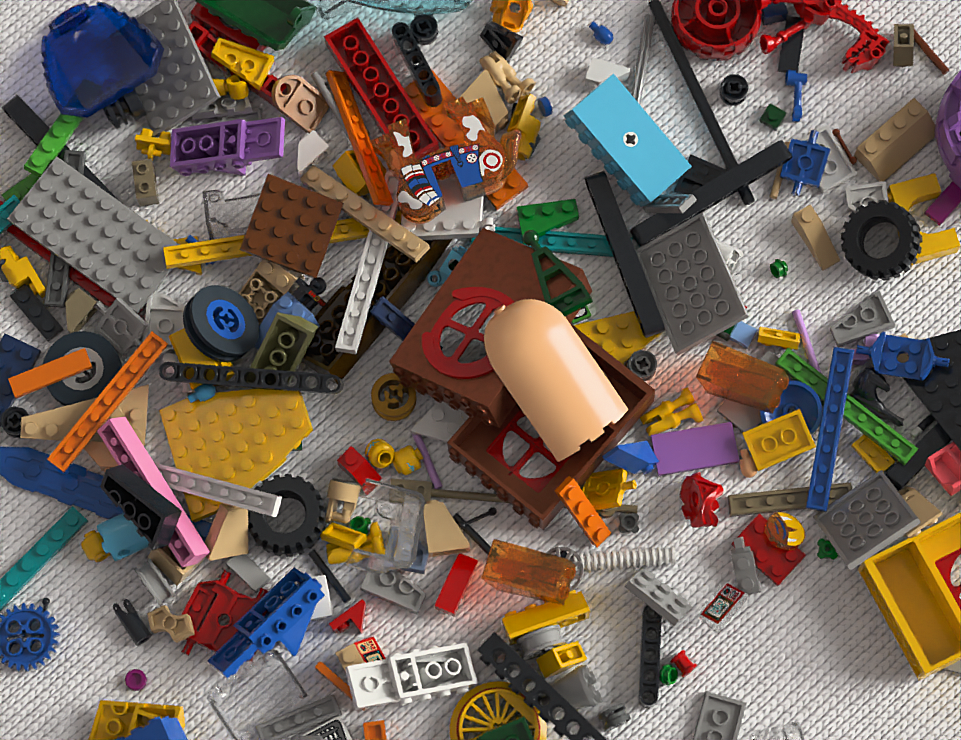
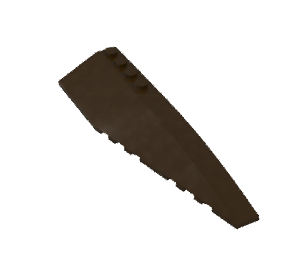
M452 239L423 240L429 244L430 249L418 262H415L392 245L386 249L369 311L381 296L398 310H401L438 262ZM356 275L351 278L352 282L346 287L341 286L315 316L320 327L317 329L302 359V362L315 372L333 374L342 380L386 328L368 312L357 354L336 351L335 346ZM336 379L330 380L331 382L338 385V381Z

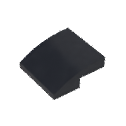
M690 154L688 162L692 167L680 176L674 190L682 194H690L727 172V169Z

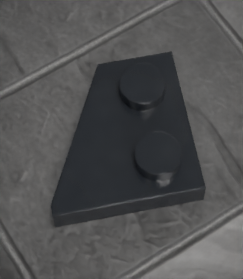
M493 21L487 23L480 34V37L493 52L499 53L507 62L510 61L523 40L521 35Z

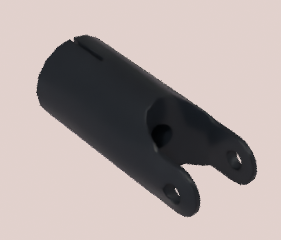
M128 599L123 601V605L128 613L124 612L117 603H114L113 610L134 644L138 646L149 640L152 635Z

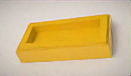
M333 522L320 534L321 540L354 552L367 540L366 534Z

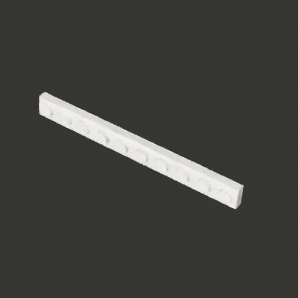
M386 172L385 181L393 203L390 206L376 205V208L395 221L400 204L398 196L404 190L403 183L406 181L402 174ZM369 230L335 346L338 352L357 354L388 242L371 230Z

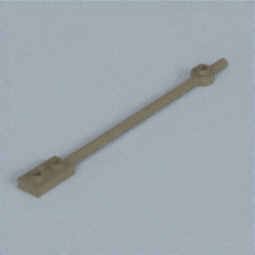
M391 478L389 500L426 503L431 500V497L504 503L496 494L432 489V482ZM621 504V507L596 511L599 516L610 518L616 512L637 513L638 506Z

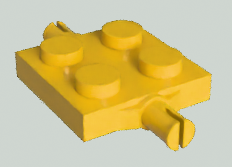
M619 468L592 473L581 490L595 510L621 507L624 491L636 489L637 483L635 480L626 482L627 471Z

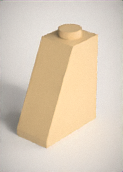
M485 69L459 97V102L468 112L496 133L499 129H504L508 124V110L489 72Z
M430 500L423 504L429 557L470 552L468 540L444 503L438 500Z
M220 503L205 540V544L210 551L206 556L209 561L249 553L247 509Z

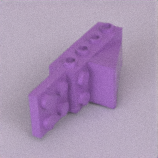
M276 117L248 122L237 119L172 129L170 167L183 176H190L191 173L197 172L205 174L211 170L244 176L246 175V166L252 165L254 161L283 158L285 119Z

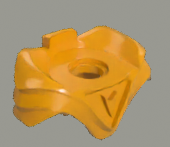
M492 0L490 11L493 12L492 21L515 33L519 32L531 13L533 3L531 0ZM512 3L518 4L520 11L517 13L512 12L509 5Z

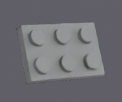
M643 568L625 585V588L673 626L692 608L685 598L676 595L667 584L661 583L652 572Z

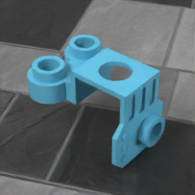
M459 246V248L453 247L440 269L431 271L428 274V283L433 287L444 284L452 272L448 266L449 261L452 259L460 261L468 249L463 246ZM433 275L438 277L437 282L432 281Z

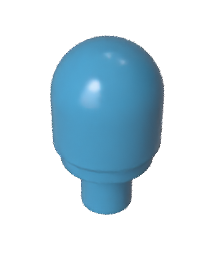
M202 384L195 388V392L187 397L190 403L198 399L200 402L206 401L215 395L216 388L214 385Z

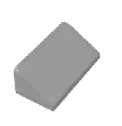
M246 554L233 556L226 562V565L256 594L260 591V588H263L271 580Z

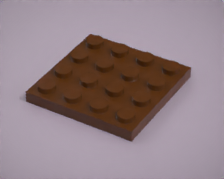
M267 174L239 250L316 279L344 203Z

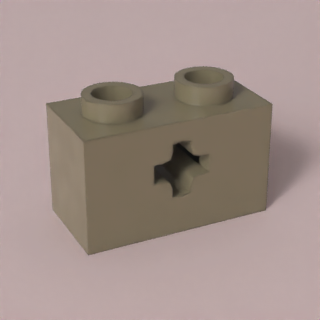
M152 159L132 161L136 199L139 206L160 204L155 167Z

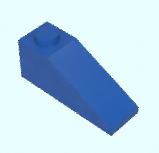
M648 441L617 445L602 456L605 461L633 474L643 473L645 475L654 470L653 466L659 462Z

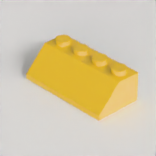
M575 590L565 593L562 598L556 599V597L546 599L544 601L545 604L526 606L524 608L525 611L506 613L505 617L502 618V624L509 644H516L519 638L544 627L560 625L562 628L589 619L590 609L582 592L576 593Z

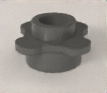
M621 513L619 515V531L621 533H637L639 531L637 526L639 515L637 513Z

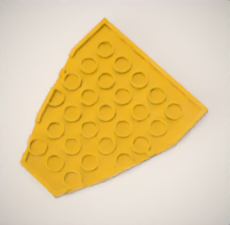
M247 389L216 392L212 398L200 402L198 399L190 403L189 399L185 398L159 410L177 469L247 488L253 487L258 481H263L287 460L285 457L292 449H297L301 441L313 431L302 394L299 391ZM183 492L193 522H198L216 514L220 503H222Z

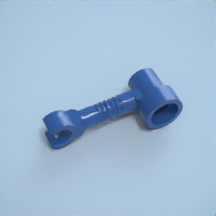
M787 70L785 85L794 87L792 121L800 122V118L802 119V85L807 83V74L796 73L795 70Z

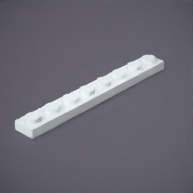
M155 463L171 489L277 517L282 499L280 496Z

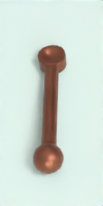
M837 128L833 129V135L839 140L851 164L855 165L857 159L848 150L840 136V130Z

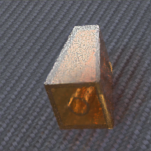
M712 341L696 375V378L708 394L771 414L779 406L781 394L789 383V377L784 369L715 341Z
M493 539L481 579L497 591L564 605L570 593L571 580L576 574V565L562 557Z

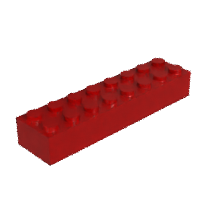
M357 17L325 35L324 39L328 50L346 75L347 80L390 148L395 151L404 164H420L427 155L433 156L439 153V143L359 18ZM393 132H398L404 137L409 136L412 148L411 155L403 157L404 146H398Z

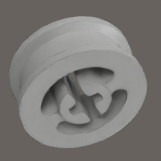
M149 558L146 565L140 569L136 567L134 570L140 577L143 585L147 587L150 595L155 598L161 607L163 605L162 601L169 596L175 597L176 595L168 585L167 580L163 578L160 570L155 567Z
M560 625L544 627L519 638L516 642L523 649L524 654L522 658L524 660L534 659L553 648L566 645V640L561 639L559 634Z

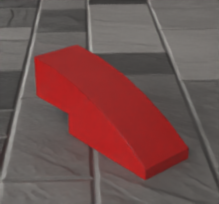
M461 553L458 554L435 603L436 610L455 616L478 564V560Z

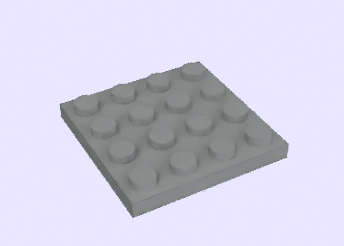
M882 470L830 504L827 512L820 511L813 516L850 571L921 523Z

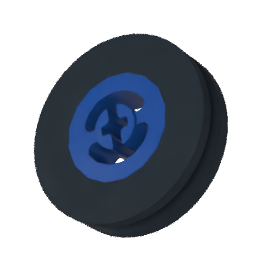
M219 285L204 287L187 302L184 308L183 324L186 334L201 353L219 362L237 361L249 352L258 341L259 323L253 308L240 294L230 288Z

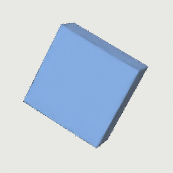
M741 321L735 327L730 340L747 349L756 335L757 329Z

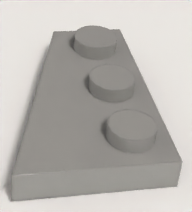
M877 291L868 301H864L856 310L848 313L832 325L830 332L837 347H841L864 339L865 336L870 334H878L895 328V323L880 291Z

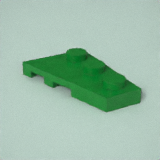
M576 199L516 207L523 244H525L523 235L528 230L536 231L539 237H541L547 231L554 228L559 229L579 220Z

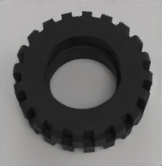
M879 200V203L870 201L868 206L860 205L857 207L859 211L857 213L852 212L849 215L851 219L849 222L845 221L843 225L845 232L841 233V240H843L841 248L845 252L846 260L859 273L874 280L879 278L884 281L889 280L890 277L898 278L901 272H908L910 264L916 263L918 260L916 255L917 253L920 254L922 249L920 247L922 235L919 232L921 229L916 223L915 218L897 203H888L886 200ZM879 223H891L899 231V242L896 249L890 255L883 258L869 256L864 249L866 234L873 226Z
M285 474V477L275 475L273 476L274 479L270 481L268 479L262 481L263 485L261 487L256 486L255 490L282 497V499L292 498L298 500L305 508L304 522L298 529L292 532L279 533L268 525L267 515L248 510V528L255 542L262 546L266 552H273L274 555L280 557L282 554L292 557L293 553L297 552L300 555L305 553L304 549H311L315 545L314 542L321 538L322 530H325L326 510L318 490L309 481L305 482L300 476L294 478L291 474Z

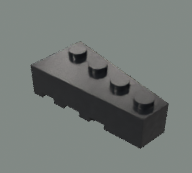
M122 464L107 469L100 488L116 507L120 506L124 512L123 516L128 521L134 523L138 528L136 530L137 533L148 540V546L152 551L169 545L182 510Z

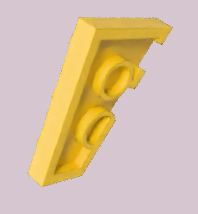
M222 38L218 39L212 50V58L258 90L261 89L274 62L273 55Z

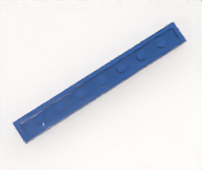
M833 348L806 509L827 512L854 357V350Z

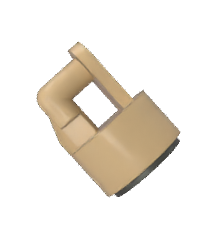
M338 478L330 479L327 497L329 498L326 512L327 523H332L333 521L348 523L358 501L359 483ZM339 500L344 501L342 513L336 512Z

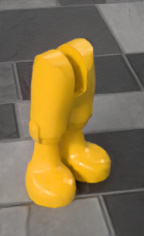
M688 387L683 388L681 395L674 401H662L659 406L640 417L643 425L658 420V422L645 429L648 436L671 428H677L684 419L692 418L697 423L704 421ZM690 405L678 413H673L679 407Z
M378 522L371 523L370 533L366 536L367 540L355 552L332 543L327 544L328 563L339 564L360 560L368 555L381 556L386 554Z

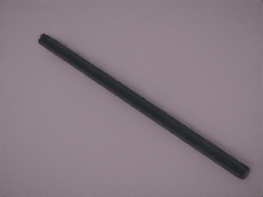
M651 0L649 7L655 16L656 22L727 170H730L737 166L738 163L673 31L660 0ZM749 186L738 191L744 205H750L755 201Z

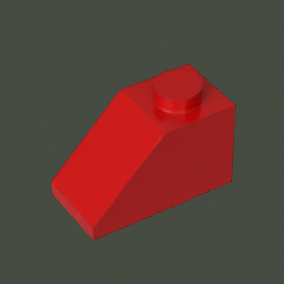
M352 446L337 459L338 466L355 482L359 483L360 487L367 493L382 480V477L370 463Z

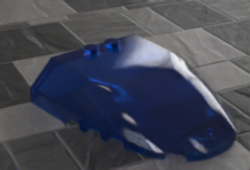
M98 1L93 6H89L85 2L64 11L48 25L50 29L48 35L42 37L41 54L44 60L42 66L45 71L43 75L56 107L61 114L86 118L107 105L116 102L117 99L126 93L132 92L134 88L155 76L164 52L160 41L143 23L140 24L136 18L129 17L124 11L119 12L112 5Z

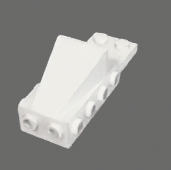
M457 642L446 644L445 647L438 648V646H432L424 651L415 649L402 655L394 653L388 655V659L347 666L345 668L355 710L388 703H399L400 706H407L418 700L419 702L432 699V696L438 695V698H445L450 696L452 692H457L458 695L470 692L469 689L477 684L467 643L457 644Z

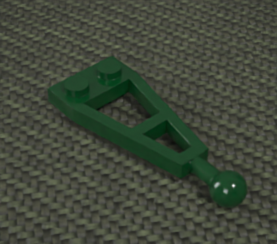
M534 230L526 231L523 235V241L534 250L531 255L545 303L556 308L564 317L592 303V298L583 283L546 246L541 248L538 243V233ZM547 257L554 266L543 271L540 260ZM562 273L575 287L551 299L546 281Z

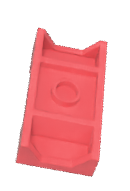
M952 442L929 456L924 465L950 496L961 490V451Z

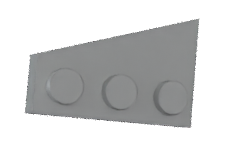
M228 92L227 95L220 96L221 98L191 117L193 120L253 113L248 96L244 99L235 100L230 97Z
M376 555L360 590L418 615L426 593L410 579L404 577L397 569L384 567L383 556Z

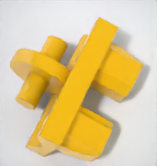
M143 128L140 135L136 134V150H140L141 154L148 155V159L153 161L155 156L161 157L162 154L170 155V132L162 131L159 138L153 137L152 130Z

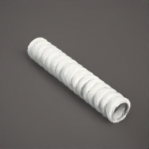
M673 546L669 549L667 547H664V549L658 547L654 550L653 547L651 550L647 548L641 550L639 548L638 551H635V549L631 551L625 549V552H622V550L618 552L612 550V553H609V551H605V553L599 551L598 554L596 552H592V554L586 552L584 555L579 553L583 567L587 571H590V569L595 571L597 568H600V570L607 568L609 570L610 567H613V569H616V567L623 569V566H626V568H629V566L636 568V565H639V567H642V565L649 567L650 564L652 566L656 564L662 566L664 563L665 565L669 563L675 565L676 552ZM572 555V564L578 562L577 558ZM580 566L574 567V572L580 570Z

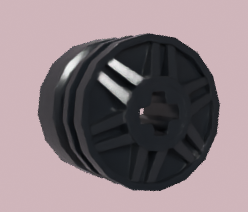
M129 78L117 83L118 93L116 94L108 87L107 90L110 95L108 98H106L103 91L98 92L100 105L108 121L115 126L116 130L121 128L118 121L119 118L123 120L125 125L128 124L127 114H130L134 120L147 115Z

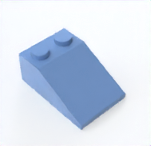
M287 292L272 305L260 324L259 338L254 347L259 350L277 312L299 316L319 327L320 325L314 315L292 294Z

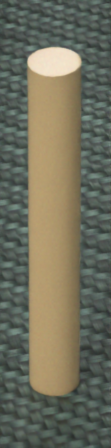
M786 141L785 145L787 148H789L790 142ZM783 165L777 168L770 198L777 199L783 179L780 178Z

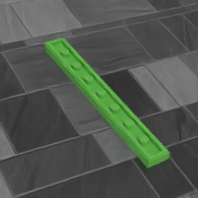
M787 348L775 362V366L793 380L810 386L824 403L828 378ZM847 394L843 418L905 466L918 451V448Z

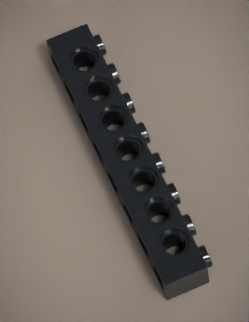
M496 632L477 649L481 654L479 659L487 666L492 664L496 668L494 673L502 681L506 678L511 683L508 687L518 695L521 692L525 696L523 701L531 709L536 707L540 711L538 716L545 723L551 721L555 725L553 730L561 738L565 735L569 740H607ZM500 655H505V660L497 663V658ZM514 669H520L518 676L511 677ZM529 683H535L533 690L526 691V686ZM544 697H549L548 704L542 706L541 700ZM559 711H564V717L556 720V714ZM579 725V731L576 734H570L571 728Z

